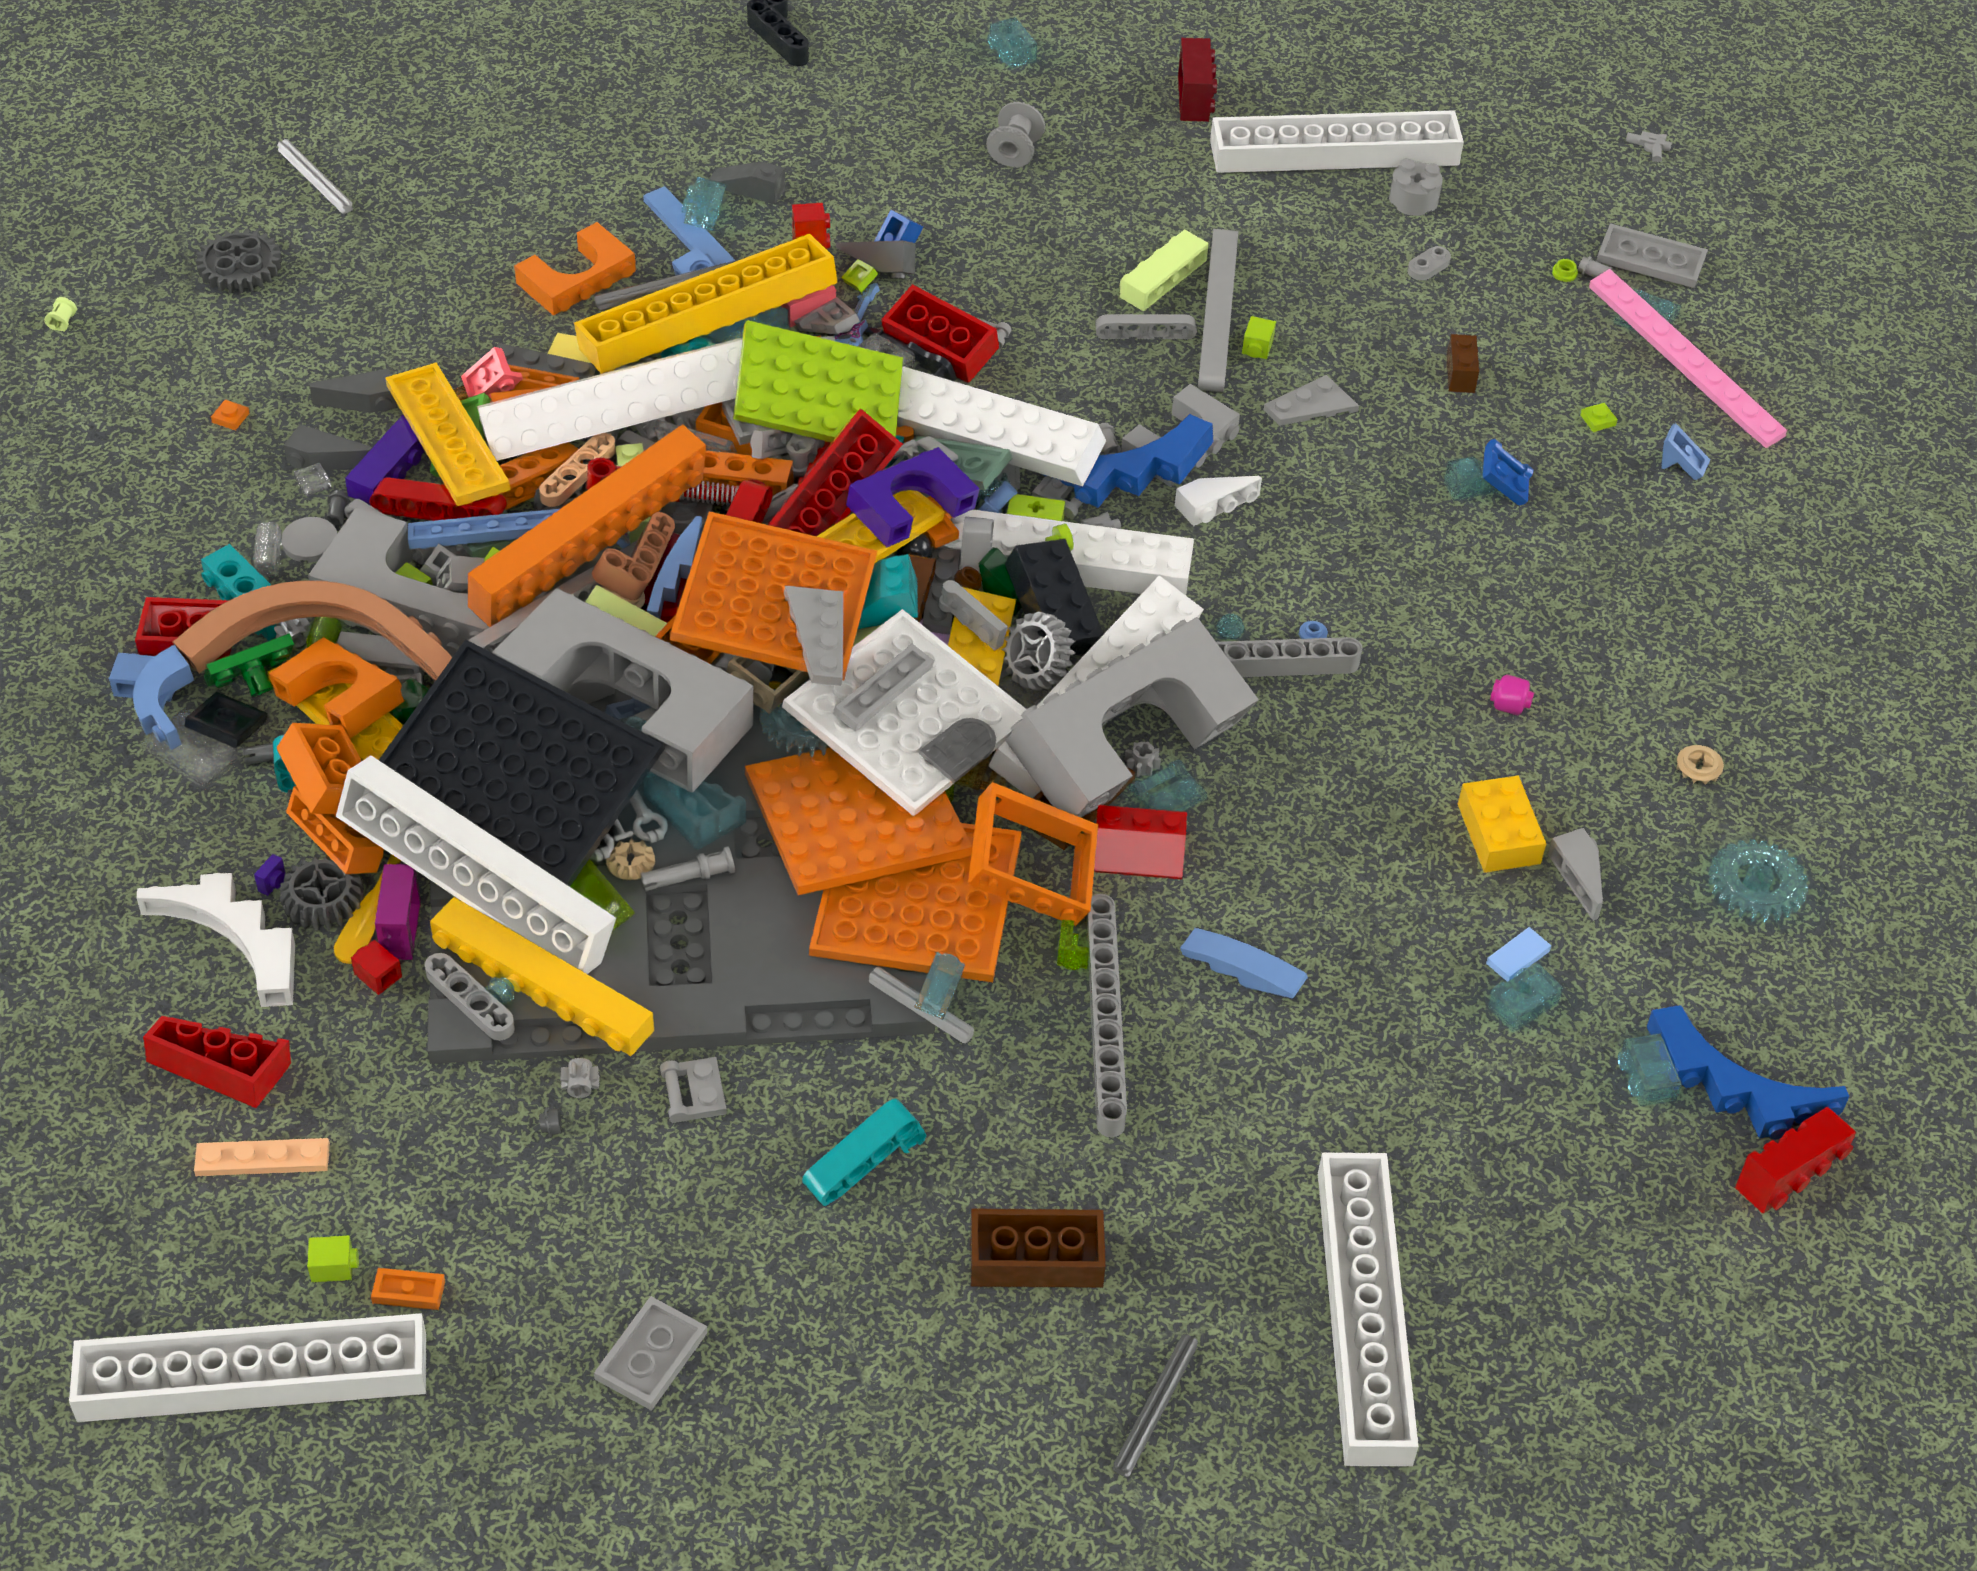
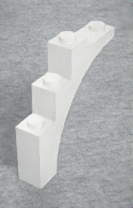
M232 873L201 875L200 885L185 884L181 886L137 888V901L141 915H166L188 919L212 928L238 947L254 969L261 1007L293 1005L295 941L292 928L265 929V913L262 900L235 902L236 888Z

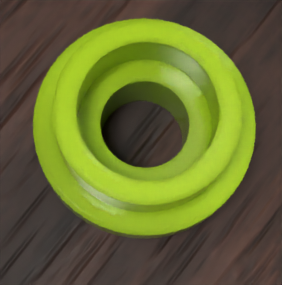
M1561 259L1553 266L1552 274L1560 281L1570 282L1577 278L1578 269L1574 261Z

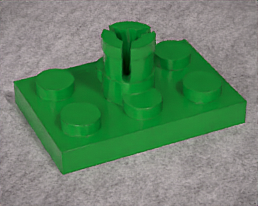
M290 633L206 664L204 673L206 684L208 687L216 685L217 688H221L231 684L233 677L242 675L250 690L251 697L271 691L273 686L267 677L264 666L270 664L274 668L288 661L287 657H290L294 646Z

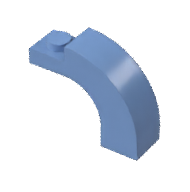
M175 645L157 654L144 666L137 677L133 691L134 708L143 731L146 735L153 732L160 743L165 741L171 750L182 745L176 728L164 713V706L168 698L175 691L194 681L189 664Z

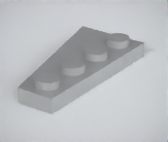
M785 586V600L789 603V613L796 625V635L798 642H801L803 648V658L811 683L841 686L843 679L844 591Z

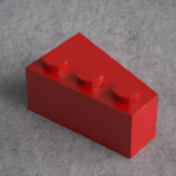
M823 203L793 204L792 240L811 234L825 249L830 248V234L826 233V229H830V215L824 212Z

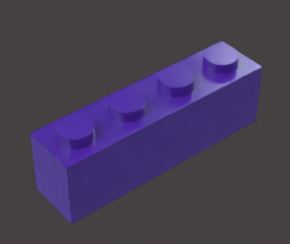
M404 414L346 476L345 482L349 497L360 499L370 505L369 499L382 479L389 477L405 479L407 471L420 462L425 450Z

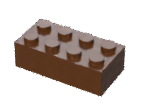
M971 1209V1287L1103 1288L1106 1269L1104 1210Z

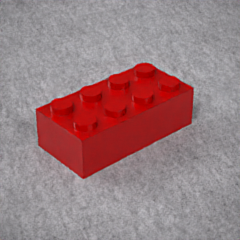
M913 284L881 319L884 333L906 344L913 342L925 351L946 358L952 364L956 377L968 384L999 349L997 329Z

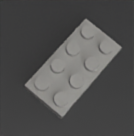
M1610 223L1596 262L1695 288L1708 249Z

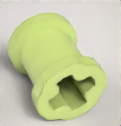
M59 297L55 300L53 310L45 316L44 321L50 329L66 331L69 325L68 321L70 317L75 315L77 307L73 301L65 297Z

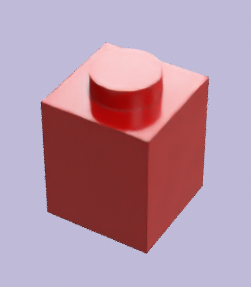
M375 939L368 945L359 948L351 957L354 975L378 995L402 978L399 959Z

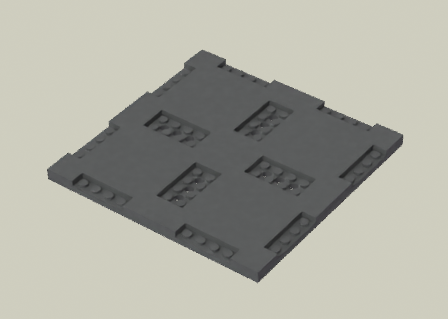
M776 665L769 682L777 681L783 684L794 673L786 667ZM615 689V694L592 702L589 705L605 713L607 705L630 700L632 697ZM753 704V726L693 793L674 783L666 782L664 778L649 771L637 789L647 809L663 816L668 824L663 840L651 844L649 841L644 840L646 846L652 847L655 855V865L652 870L694 860L700 853L708 855L723 851L724 847L728 846L734 861L735 873L730 874L727 871L712 875L708 880L699 877L645 892L642 878L636 880L617 878L608 870L606 859L599 862L589 859L570 886V888L616 917L602 962L588 975L653 1012L654 1032L636 1052L935 1034L934 1024L869 983L870 973L876 967H880L933 1001L930 973L809 956V947L823 890L797 895L745 776L746 765L829 748L825 742L793 716L785 729L777 728L775 721L784 709L782 707L774 709L769 714L761 707ZM630 801L618 816L624 832L634 831L633 823L637 816ZM651 820L647 824H641L640 827L646 833L660 828V825L656 820ZM614 824L607 832L613 839L614 836L619 835ZM634 832L633 836L620 840L623 843L629 842L631 838L635 842L642 841ZM763 839L773 842L770 847L766 848L760 847L757 843ZM602 840L596 849L600 850V848L607 846L605 840ZM614 840V847H615V846H617L618 841H615V840ZM633 853L628 854L627 861L629 865L633 861ZM430 880L432 920L455 896ZM675 916H683L687 919L683 924L679 925L670 922L671 918ZM431 930V955L445 953L455 960L512 1013L515 1030L505 1040L499 1041L490 1038L430 982L427 1050L430 1064L622 1052L615 1051L606 1041L599 1037L588 1035L582 1027L572 1021L567 1022L550 1008L539 1006L531 997L521 991L516 992L512 990L507 983L499 978L488 976L482 968L472 962L466 963L458 954L450 949L439 947L432 938ZM677 940L685 941L688 944L683 949H675L671 946ZM677 965H684L689 968L684 974H676L672 971ZM444 967V968H442V969H440V970L445 973V978H446L447 975H446V971H445V967ZM459 982L454 984L451 989L455 992H462L468 985ZM477 1001L472 1004L471 1008L478 1011L483 1010L488 1006V1003ZM493 1014L491 1017H492L493 1020H494V1026H496V1025H498L499 1023L494 1019V1014Z

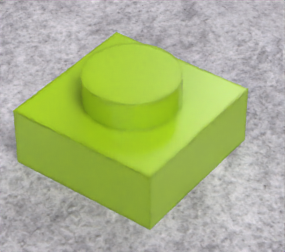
M857 259L841 278L846 284L862 293L878 273L873 267Z
M1605 402L1583 408L1580 413L1593 432L1616 426L1618 420Z

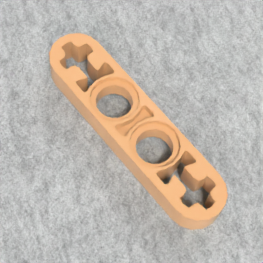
M601 433L591 437L540 485L541 503L548 507H556L564 503L587 481L588 464H581L580 461L595 458L611 459L616 452L614 437L608 433ZM566 475L576 476L573 480L563 479Z

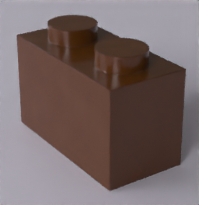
M1451 334L1446 355L1449 392L1475 393L1479 376L1477 336Z

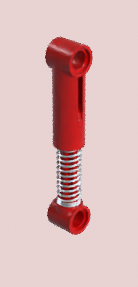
M607 458L592 459L587 465V490L622 466L614 465ZM747 480L754 483L765 485L763 482L759 480ZM702 481V484L694 488L691 487L683 492L675 502H680L681 499L684 500L687 497L688 501L690 498H692V501L697 499V502L701 499L702 503L706 500L707 503L711 501L714 504L716 501L717 505L721 502L722 506L726 503L728 507L732 503L739 487L732 485L729 488V485H727L725 488L724 484L719 487V483H717V486H714V482L712 485H709V482H707V485H704V481Z

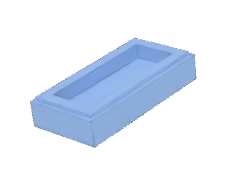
M1528 927L1489 956L1486 964L1509 983L1550 951L1551 945Z

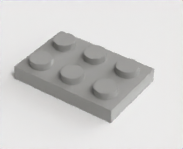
M650 1296L595 1370L594 1379L652 1411L708 1333L707 1326Z

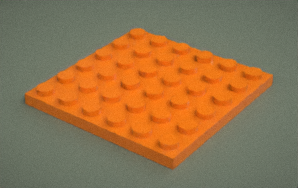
M709 511L672 626L670 640L808 672L803 658V648L801 642H798L796 635V625L789 613L790 606L788 601L785 600V586L844 591L842 679L844 681L877 551Z
M831 747L745 766V776L797 895L972 855V844L945 791L913 816Z
M961 823L973 846L975 825ZM993 827L989 867L1014 876L1022 831ZM971 856L824 889L811 938L809 956L993 983L1009 901L968 885Z

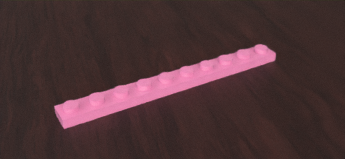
M1611 269L1590 281L1589 288L1765 448L1786 436L1787 430Z

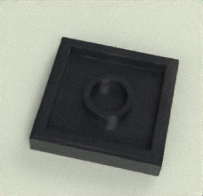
M215 692L185 718L184 727L237 748L267 720V713L224 694Z

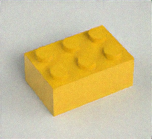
M1519 775L1463 783L1458 807L1484 873L1541 864L1546 841Z

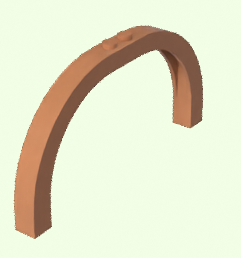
M328 581L285 582L247 592L212 610L173 641V644L187 663L200 674L206 669V664L214 662L237 642L265 627L298 618L330 617L352 621L379 633L435 681L452 659V656L442 647L439 638L432 632L427 634L422 630V625L415 617L410 616L408 618L392 604L371 592L355 586Z

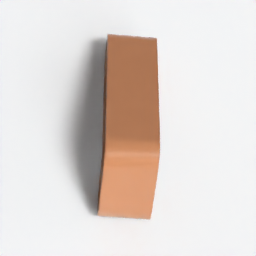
M654 513L642 531L631 556L612 548L606 549L592 570L594 580L626 599H639L651 581L675 529L674 520L665 513Z

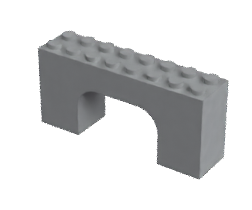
M356 507L309 573V581L342 583L379 596L399 609L408 618L410 616L415 617L422 625V630L427 634L429 632L434 633L441 641L442 647L452 657L465 639L469 640L490 628L468 608V593L449 591L395 573L406 562L410 564L412 561V552L408 544L407 522ZM562 579L556 582L551 590L543 591L536 596L532 602L563 584ZM335 618V619H338V620L343 621L345 624H347V625H349V626L354 627V626L357 625V626H360V627H364V628L369 629V630H370L372 633H374V634H379V633L375 632L374 630H372V629H370V628H368V627H366V626H363V625H361V624H358V623H355V622H352V621H348V620H343V619Z
M557 588L493 651V654L567 693L577 685L598 682L609 685L657 709L642 726V733L663 743L665 750L650 771L692 793L753 726V685L749 684L746 680L739 679L723 671L721 668L713 666L697 656L689 654L669 642L658 639L645 630H640L622 619L616 618L600 610L598 607L592 606L576 598L574 595Z
M1198 617L1189 622H1186L1185 619L1181 620L1171 628V632L1168 634L1164 631L1160 632L1150 640V644L1147 646L1143 643L1139 644L1129 652L1128 657L1118 656L1108 664L1107 669L1102 670L1098 668L1086 677V681L1082 683L1079 680L1073 682L1065 689V693L1061 695L1057 692L1044 700V705L1039 708L1036 705L1029 707L1021 714L1023 719L1011 727L1013 732L1005 741L1052 806L1082 818L1097 809L1098 805H1104L1109 802L1133 776L1107 741L1103 733L1102 724L1135 705L1152 704L1163 709L1172 718L1195 750L1236 725L1259 699Z

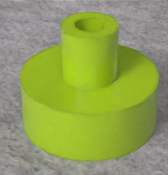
M1065 523L1054 526L1052 528V536L1045 538V541L1066 538L1070 551L1074 548L1072 533Z

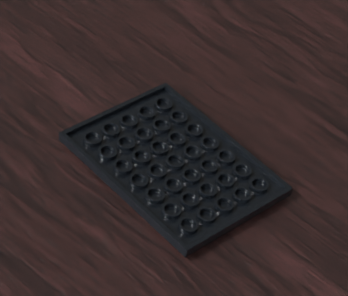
M465 639L382 754L379 761L570 887L665 750L663 743Z

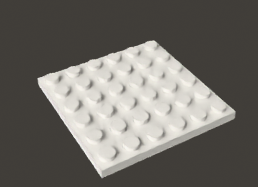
M903 609L853 646L845 680H842L841 686L811 683V680H809L785 698L782 708L913 816L954 784L919 754V751L955 722L964 718H975L989 724L996 735L995 750L1005 742L1013 732L1011 727L1023 719L1021 714L1027 710ZM909 645H915L934 660L933 667L856 732L833 714L837 704Z

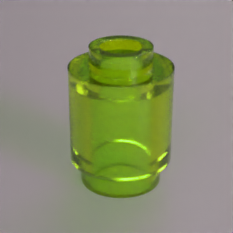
M315 617L306 639L307 648L323 637L336 643L342 630V625L337 618Z

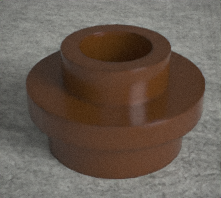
M964 567L958 570L954 576L955 582L962 587L973 590L981 588L982 577L972 567Z

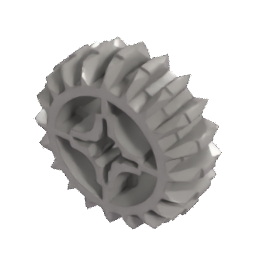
M1037 612L1025 614L1024 619H1016V626L1009 627L1011 636L1005 637L1008 644L1007 647L1001 650L1007 653V657L1003 659V662L1009 664L1006 672L1012 675V680L1020 683V686L1023 688H1031L1032 690L1052 688L1053 684H1058L1061 681L1060 676L1064 677L1067 674L1066 667L1073 665L1069 660L1070 655L1075 654L1073 650H1070V646L1075 641L1072 638H1068L1071 630L1065 628V622L1057 619L1055 615ZM1043 629L1047 635L1045 637L1039 636L1038 631ZM1032 665L1038 667L1039 672L1034 673L1030 667Z

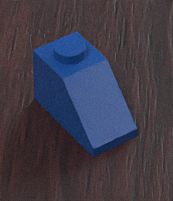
M890 210L874 241L904 240L915 243L923 226L898 212Z

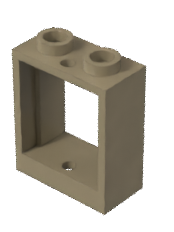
M735 655L729 661L726 670L727 673L739 679H744L753 685V703L769 714L810 678L808 672L787 668L794 674L774 691L746 670L755 661L753 659Z

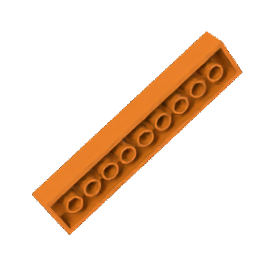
M683 424L470 571L468 573V608L491 627L512 615L519 608L530 604L543 591L551 590L556 582L565 576L572 575L577 567L584 562L592 561L601 550L607 546H613L625 533L634 531L642 521L652 517L654 513L659 512L666 504L678 500L683 492L691 487L698 486L703 479L706 444Z

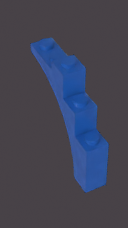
M1189 414L1176 428L1149 444L1122 453L1099 455L1083 486L1063 480L1060 481L1066 486L1074 487L1075 498L1079 499L1082 503L1090 504L1099 508L1115 487L1140 496L1156 475L1164 480L1180 485L1214 442L1213 424Z
M1681 1005L1656 1009L1651 1012L1647 1029L1672 1086L1683 1085L1686 1088H1691L1702 1082L1716 1113L1722 1111L1736 1113L1745 1107L1759 1139L1765 1137L1780 1139L1786 1131L1791 1129L1794 1121L1801 1124L1826 1107H1829L1837 1115L1843 1112L1849 1099L1845 1086L1826 1088L1802 1087L1767 1079L1747 1071L1727 1059L1711 1046L1692 1025Z

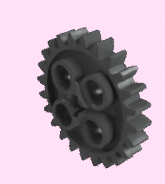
M236 228L233 234L225 230V236L215 234L216 240L207 239V245H201V251L196 253L197 259L195 261L199 277H202L203 283L209 282L210 288L218 285L220 292L225 288L229 289V293H232L234 289H239V292L243 293L244 288L254 291L253 286L255 285L262 288L263 281L271 283V276H278L277 270L281 269L282 257L279 245L275 244L274 238L268 239L267 233L260 236L259 230L254 231L252 234L249 233L248 228L243 233H240L238 228Z

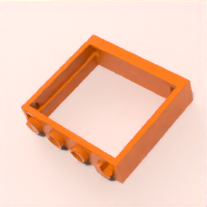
M992 782L978 797L968 885L1076 926L1091 911L1098 824ZM994 814L1075 846L1070 898L988 866Z

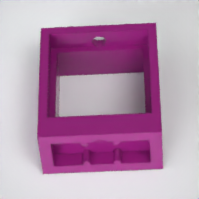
M384 864L375 919L378 943L397 959L413 960L421 906L417 873L415 869L406 864Z

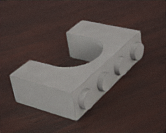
M1189 384L1173 397L1172 415L1183 421L1191 414L1213 424L1214 442L1194 466L1199 468L1204 463L1206 457L1211 453L1216 454L1221 449L1223 443L1228 439L1233 440L1237 436L1240 429L1238 426L1240 414L1192 384ZM1139 424L1122 438L1121 453L1142 447L1161 437ZM1158 475L1155 476V478L1170 487L1175 484L1172 481L1162 479Z

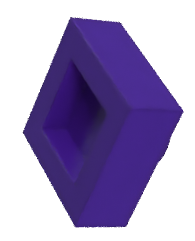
M272 854L254 874L258 892L269 896L274 889L281 887L286 874L281 857Z

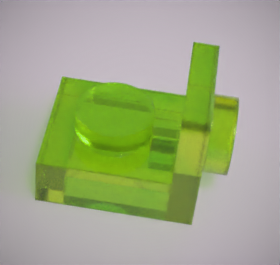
M1062 919L1057 965L1064 966L1069 970L1087 969L1089 948L1078 946L1079 934L1073 933L1074 921Z

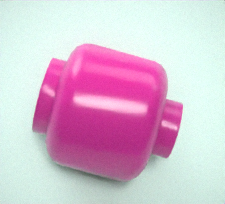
M1504 675L1501 680L1496 679L1490 701H1494V707L1499 711L1520 715L1524 707L1530 709L1535 692L1529 691L1530 683L1528 680Z

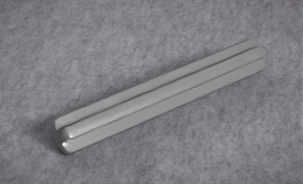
M876 967L870 973L869 983L960 1042L968 1043L973 1037L974 1028L882 968Z

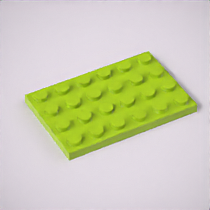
M747 320L743 332L733 420L832 442L846 423L861 408L896 438L903 357Z

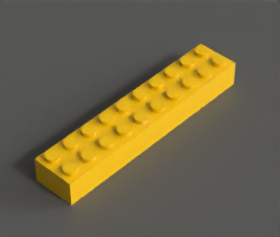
M807 234L574 322L579 350L601 374L611 372L620 366L637 362L641 358L652 354L661 353L667 348L684 344L693 338L707 335L725 326H731L735 322L748 317H754L758 313L771 308H778L784 303L801 299L805 295L818 290H824L836 284L837 276L834 256L811 234Z

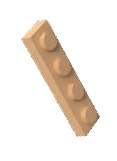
M328 1138L197 1143L194 1172L195 1176L328 1171L330 1143Z

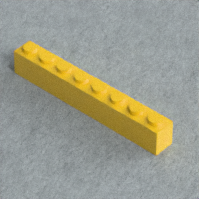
M455 897L430 921L432 938L439 947L450 949L458 954L466 963L472 962L482 968L488 976L499 978L507 983L512 990L516 992L521 991L531 997L539 1006H546L555 1011L563 1020L567 1022L572 1021L582 1027L588 1035L597 1036L606 1041L615 1051H622L632 1056L654 1032L653 1012Z

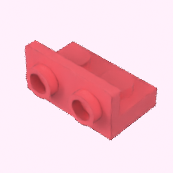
M497 347L491 349L461 376L468 398L482 393L491 398L490 393L511 391L523 379L521 373L510 371L503 349Z

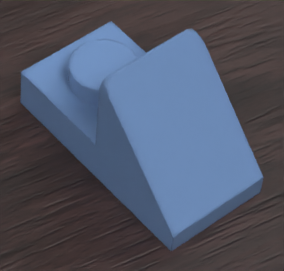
M1675 423L1671 426L1664 441L1662 469L1678 463L1685 472L1694 480L1703 477L1710 459Z

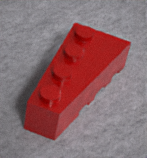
M161 1016L143 1036L146 1062L254 1108L258 1107L291 1064L289 1040L278 1038L274 1042L264 1040L263 1035L249 1033V1036L233 1034L231 1029L223 1027L212 1030L202 1028V1023Z
M1826 1107L1803 1121L1797 1131L1793 1128L1786 1131L1778 1143L1774 1140L1766 1143L1763 1147L1764 1150L1760 1154L1756 1150L1748 1154L1735 1189L1762 1214L1771 1208L1778 1210L1786 1203L1791 1192H1802L1810 1183L1812 1176L1816 1174L1821 1177L1829 1170L1834 1159L1843 1160L1850 1154L1854 1148L1851 1143L1856 1131L1829 1107Z

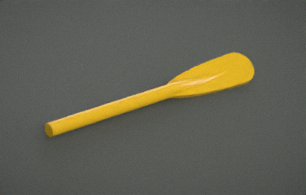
M391 854L387 864H400L401 860ZM383 871L375 887L360 902V908L355 909L353 916L347 921L334 945V955L342 963L352 964L351 957L359 948L368 945L374 935Z

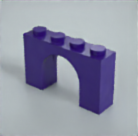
M937 447L930 451L922 452L909 460L901 461L886 470L878 471L865 479L855 481L849 487L846 506L888 548L909 538L913 517L893 497L894 494L906 490L923 492L934 498L952 518H955L975 509L979 488Z

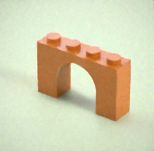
M598 222L577 232L578 251L594 263L590 269L577 274L560 273L550 268L536 255L514 265L516 284L553 316L561 311H567L572 305L582 300L589 299L593 294L602 289H608L613 283L622 278L630 277L636 271L635 253Z
M324 637L269 673L276 696L294 707L326 686L340 683L353 684L346 691L324 705L329 724L343 726L350 739L404 702L401 693L402 685L395 675L386 673L377 665L370 664L356 653L353 654L344 649L340 644L333 643Z

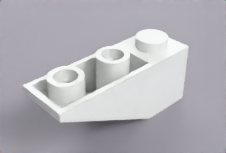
M1260 476L1199 478L1176 489L1175 507L1193 526L1202 522L1208 523L1215 516L1223 512L1229 513L1238 505L1256 500L1260 496L1262 478Z

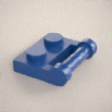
M1496 439L1490 440L1485 446L1483 479L1517 505L1527 503L1529 479L1533 474V468L1528 464H1522L1502 448V444Z

